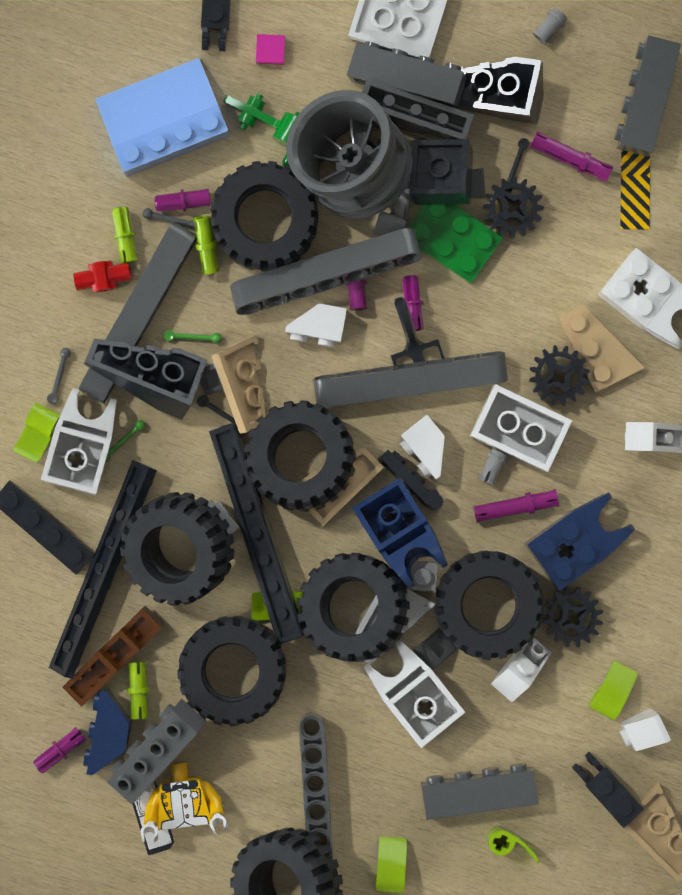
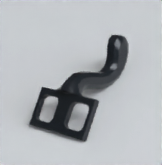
M403 297L396 298L394 304L404 331L406 345L402 352L390 355L393 364L397 365L396 360L406 355H410L414 363L425 361L422 352L424 349L432 346L438 347L441 358L444 359L438 339L423 343L417 338L405 299Z

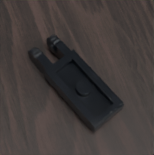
M202 0V50L208 51L210 47V30L220 31L218 38L219 51H226L227 31H229L231 0Z
M386 450L378 458V461L396 479L401 478L408 491L429 510L434 511L442 508L441 506L444 501L436 489H427L424 486L426 483L425 479L415 470L411 473L404 466L406 461L398 452L394 450L391 453L389 450Z
M588 752L585 755L586 760L599 773L593 779H590L586 771L577 763L572 768L586 783L585 786L615 820L625 828L645 809L608 768H604Z

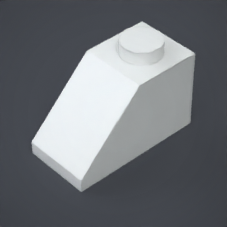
M626 422L625 450L682 453V425Z
M651 708L620 722L623 730L619 731L626 747L631 745L635 751L671 741L659 714Z

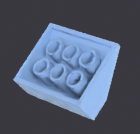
M199 58L96 98L114 151L126 177L230 136Z

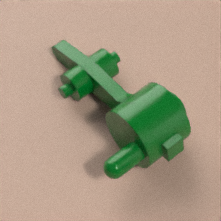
M257 93L256 97L250 95L247 103L226 95L223 103L241 112L237 120L241 123L239 128L246 131L247 127L253 129L258 120L276 129L272 138L287 147L290 129L300 114L299 112H295V114L285 112L280 121L262 112L266 103L262 101L264 96ZM287 153L282 160L283 166H289Z

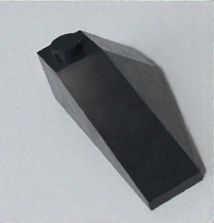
M511 57L506 58L505 61L480 63L479 66L461 69V71H464L467 79L457 109L512 121L538 124L544 98L542 60Z
M94 339L84 365L153 408L183 420L192 404L207 359L178 348L164 350L156 349V346L153 345L138 347L130 346L127 342Z

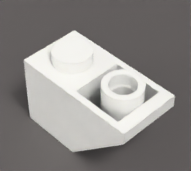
M319 303L288 324L285 332L286 334H291V340L307 342L308 337L318 339V345L334 347L335 343L341 344L347 308Z
M425 415L400 436L403 439L400 445L409 456L415 454L421 463L417 466L427 479L432 475L436 480L441 475L445 436L430 417Z
M533 638L530 643H526L522 647L521 651L516 654L514 653L509 658L491 685L513 702L531 686L552 652L537 639Z

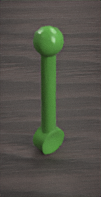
M167 330L164 333L165 340L169 342L174 339L206 340L218 344L222 341V336L219 333H214L213 335L179 334L171 330Z
M138 420L135 427L109 449L106 462L110 460L111 454L134 434L146 428V423L143 420Z

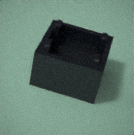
M412 140L413 166L409 194L414 204H471L473 149L469 140Z

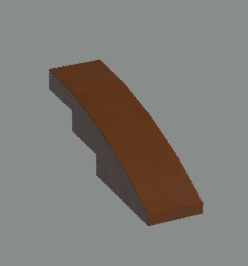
M145 605L62 688L82 707L165 626L164 623Z

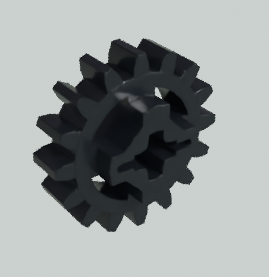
M513 177L511 183L508 184L503 178L500 181V188L495 184L491 186L494 194L486 193L485 199L490 201V204L483 205L482 209L489 211V214L484 219L485 221H493L490 227L491 230L497 227L500 228L499 235L501 237L505 232H509L511 239H514L516 232H519L524 237L526 236V228L534 231L536 227L533 221L540 222L542 219L537 214V212L544 210V206L537 204L542 199V195H534L535 185L530 188L526 187L527 179L518 184L516 177ZM506 190H518L521 193L519 195H510ZM496 199L501 204V212L498 216L495 212ZM528 200H530L532 206V212L530 216L526 211V203ZM508 202L512 205L515 202L518 203L519 207L517 211L519 213L515 211L509 213L507 211V209L509 208ZM507 221H517L521 225L510 226L505 223Z
M553 345V352L550 354L546 349H543L544 358L535 357L534 360L538 363V366L530 367V371L534 372L535 376L529 378V382L537 383L533 392L541 391L543 394L540 400L544 401L549 397L553 406L556 400H561V404L566 406V399L569 397L573 402H576L575 394L578 392L584 395L585 393L581 385L589 384L590 382L583 378L585 374L590 373V369L582 368L586 359L578 360L576 357L579 351L575 350L570 354L566 345L563 351H558L557 346ZM554 357H565L572 362L567 365L560 364ZM546 363L549 373L546 378L541 380V369ZM558 368L560 371L571 368L564 376V382L561 383L559 380H553L548 383L555 375L554 369ZM578 371V382L573 388L570 383L571 374ZM552 386L559 387L565 394H554L547 389Z
M566 586L564 594L557 590L554 591L556 597L554 601L549 598L546 599L550 607L549 609L544 608V613L548 615V618L543 619L542 624L550 625V628L546 630L548 635L556 634L553 641L558 643L561 639H564L565 647H569L571 641H574L575 646L580 647V640L582 639L587 643L591 642L589 637L591 633L598 636L599 632L595 629V626L603 625V622L597 619V615H601L603 610L595 609L599 600L593 599L590 601V591H586L581 595L580 587L576 586L574 593H572L570 588ZM577 598L584 601V603L578 606L571 605L567 599ZM557 606H559L561 609L560 615L554 622V612ZM569 610L579 613L576 616V623L571 621L565 622L569 617L567 613ZM590 613V623L586 628L584 625L585 617ZM570 628L574 629L578 635H566L560 631Z

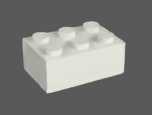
M495 384L492 386L469 436L535 468L548 472L572 420Z

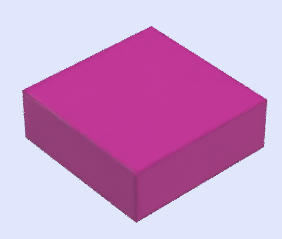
M257 34L256 64L284 65L285 35Z

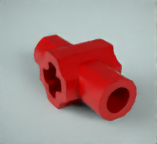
M112 260L100 261L89 264V270L73 273L77 291L92 288L94 293L107 292L118 289L117 283L132 280L129 262L113 265Z

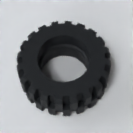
M254 161L252 165L246 167L242 165L236 168L237 171L232 175L228 174L223 179L224 183L216 189L214 202L211 203V226L220 247L234 262L250 270L257 269L261 270V272H266L297 262L309 250L317 233L318 207L314 194L296 178L291 168L287 165L280 166L274 161H268V163ZM258 191H272L281 195L291 209V223L287 232L273 242H256L247 237L239 225L238 215L243 201L249 195Z
M300 400L299 403L288 401L284 402L283 407L278 408L274 406L270 408L269 415L265 418L261 415L258 418L256 429L251 428L248 437L251 438L250 442L245 444L244 453L247 454L245 466L250 473L249 478L253 485L268 500L291 511L295 509L300 512H307L311 508L318 510L325 507V503L328 501L334 502L339 498L337 494L341 490L345 491L349 483L347 481L350 476H353L355 470L353 467V462L356 460V452L353 448L354 442L345 425L332 411H328L318 403L314 405L304 400ZM298 431H309L321 438L326 448L324 466L316 476L304 482L287 480L279 473L275 464V455L280 443L288 435Z
M179 492L169 493L166 496L162 495L137 510L136 514L130 517L126 523L127 529L123 531L121 537L125 544L120 547L121 556L126 558V561L123 563L125 571H130L132 575L130 578L131 582L134 585L138 583L142 588L140 592L145 596L153 595V600L162 604L167 600L168 605L178 606L181 603L187 605L197 599L200 600L221 584L224 576L229 573L232 567L229 562L234 559L235 550L230 548V545L234 543L233 534H228L226 529L230 525L226 519L222 521L218 514L221 511L216 506L212 508L208 506L209 501L205 498L200 497L195 500V495L187 492L182 495ZM163 526L176 527L191 539L197 556L193 571L180 570L165 559L159 544L160 531Z
M488 550L470 553L463 556L462 559L455 561L440 579L441 582L435 594L437 621L448 640L457 649H460L469 656L491 660V658H506L511 653L516 654L522 650L526 643H530L533 640L534 633L541 626L542 622L540 620L542 614H544L542 589L534 573L523 562L503 552ZM484 578L501 580L509 586L515 597L513 617L504 627L495 631H483L475 628L467 621L463 612L462 603L467 589L474 582Z
M341 553L335 555L333 559L327 558L320 562L321 566L318 569L313 568L308 574L310 576L308 582L303 581L300 588L304 590L302 598L298 597L297 606L301 607L298 619L299 623H303L305 627L302 631L306 638H310L313 642L312 645L317 650L323 651L326 656L341 661L364 662L365 660L376 659L383 652L390 651L393 648V643L396 640L399 641L403 636L401 631L404 625L407 626L409 620L406 615L407 610L410 609V601L406 599L405 595L408 592L405 585L400 582L398 575L383 561L361 553ZM349 581H360L369 585L378 598L379 609L376 620L367 631L360 634H347L340 631L333 624L330 616V602L334 592L342 584Z
M242 616L220 617L204 624L184 645L178 661L179 669L177 674L181 685L179 688L182 695H185L188 700L187 704L199 712L205 720L208 718L217 725L230 724V726H239L242 723L249 724L260 716L263 717L278 701L286 679L285 654H283L281 645H278L272 632L267 627L258 624L259 622L245 619ZM228 644L241 645L250 650L259 666V676L255 686L246 694L238 697H227L219 694L211 687L206 676V665L210 655L219 647Z
M290 827L275 830L253 839L247 843L245 848L241 849L237 855L238 861L234 862L232 867V873H235V875L230 878V888H234V894L232 895H277L272 881V872L276 861L286 864L294 871L300 883L301 895H343V890L339 889V885L343 884L342 874L338 875L337 868L340 866L337 859H332L330 855L332 851L328 845L322 846L320 844L322 840L315 834L308 836L309 832L300 828L295 830Z

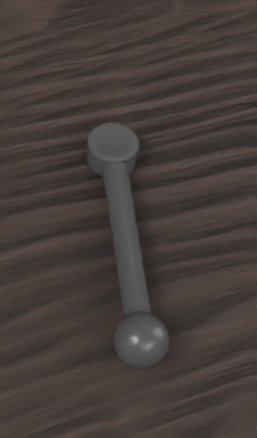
M146 208L142 212L143 217L146 219L153 217L168 222H175L196 230L195 223L192 220L187 221L155 213L150 208Z
M63 348L60 351L62 358L53 390L47 396V401L50 404H56L59 400L57 392L66 360L71 356L69 348Z

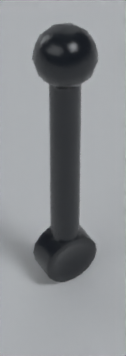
M522 138L518 142L519 150L507 180L508 184L515 177L524 150L529 147L530 143L526 138Z
M201 395L197 399V404L200 407L206 406L229 422H235L234 417L210 403L207 396Z

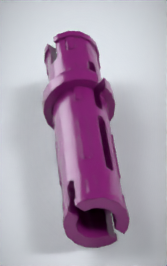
M538 131L530 146L531 149L542 152L549 157L578 169L577 172L580 174L584 172L605 183L614 167L597 160L589 152L585 154Z
M553 489L552 491L532 495L531 492H528L522 497L478 506L474 505L476 523L527 512L531 515L535 514L537 510L559 507L557 491Z

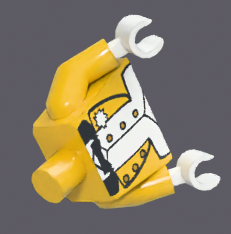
M187 762L170 764L172 779L163 780L160 786L153 790L147 802L144 826L140 831L142 841H145L144 836L148 832L154 833V842L158 841L157 826L158 830L210 824L213 833L217 835L216 826L223 823L227 832L229 825L224 818L221 796L209 782L203 781L201 776L189 777Z

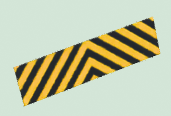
M621 150L620 229L650 230V156L647 157Z

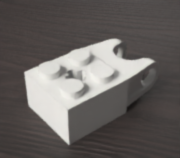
M635 248L597 295L638 328L643 329L676 349H681L682 341L673 330L671 319L676 311H682V284L639 249ZM634 282L643 285L644 294L642 292L638 295L634 293L636 289L633 285Z
M73 388L55 427L41 480L97 496L112 442L117 399L110 398L108 406L99 418L86 419L78 412L79 390ZM75 453L81 454V459L84 461V464L82 466L79 465L78 468H73L72 462L69 461L70 456L75 457Z
M396 640L394 645L397 647L403 661L402 669L398 675L385 677L374 670L370 664H366L363 667L385 705L416 744L422 748L462 716L465 711L431 668L401 640ZM421 700L424 703L428 701L431 703L432 706L429 708L431 713L429 715L418 713V703Z

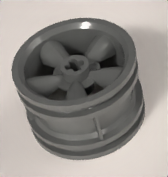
M339 90L318 97L301 111L290 129L286 150L288 163L293 174L314 194L315 198L327 210L337 216L348 219H362L374 216L390 207L401 196L409 182L412 173L413 157L406 137L391 121L380 104L364 93L353 90ZM373 129H381V144L372 149L367 143ZM351 130L352 143L341 148L334 142L339 136ZM321 162H336L337 172L320 180Z

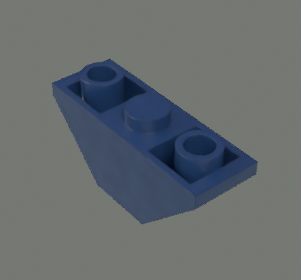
M103 688L100 694H95L93 711H97L95 722H90L88 738L92 739L91 750L86 749L83 766L88 767L87 775H93L123 754L128 748L132 720L109 688Z

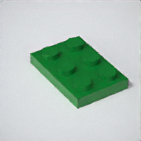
M423 205L408 227L415 230L421 251L470 285L503 239V237L457 205Z

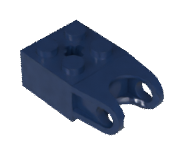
M398 478L352 508L379 553L409 589L415 586L411 575V567L417 559L431 557L442 568L448 565L434 530L401 478Z
M609 492L569 511L524 543L557 590H562L604 560L635 530L632 524L612 532H607L600 526L599 513L606 503L612 499ZM561 544L571 547L569 551L571 554L568 557L564 555L559 556L558 552L561 551L559 548Z

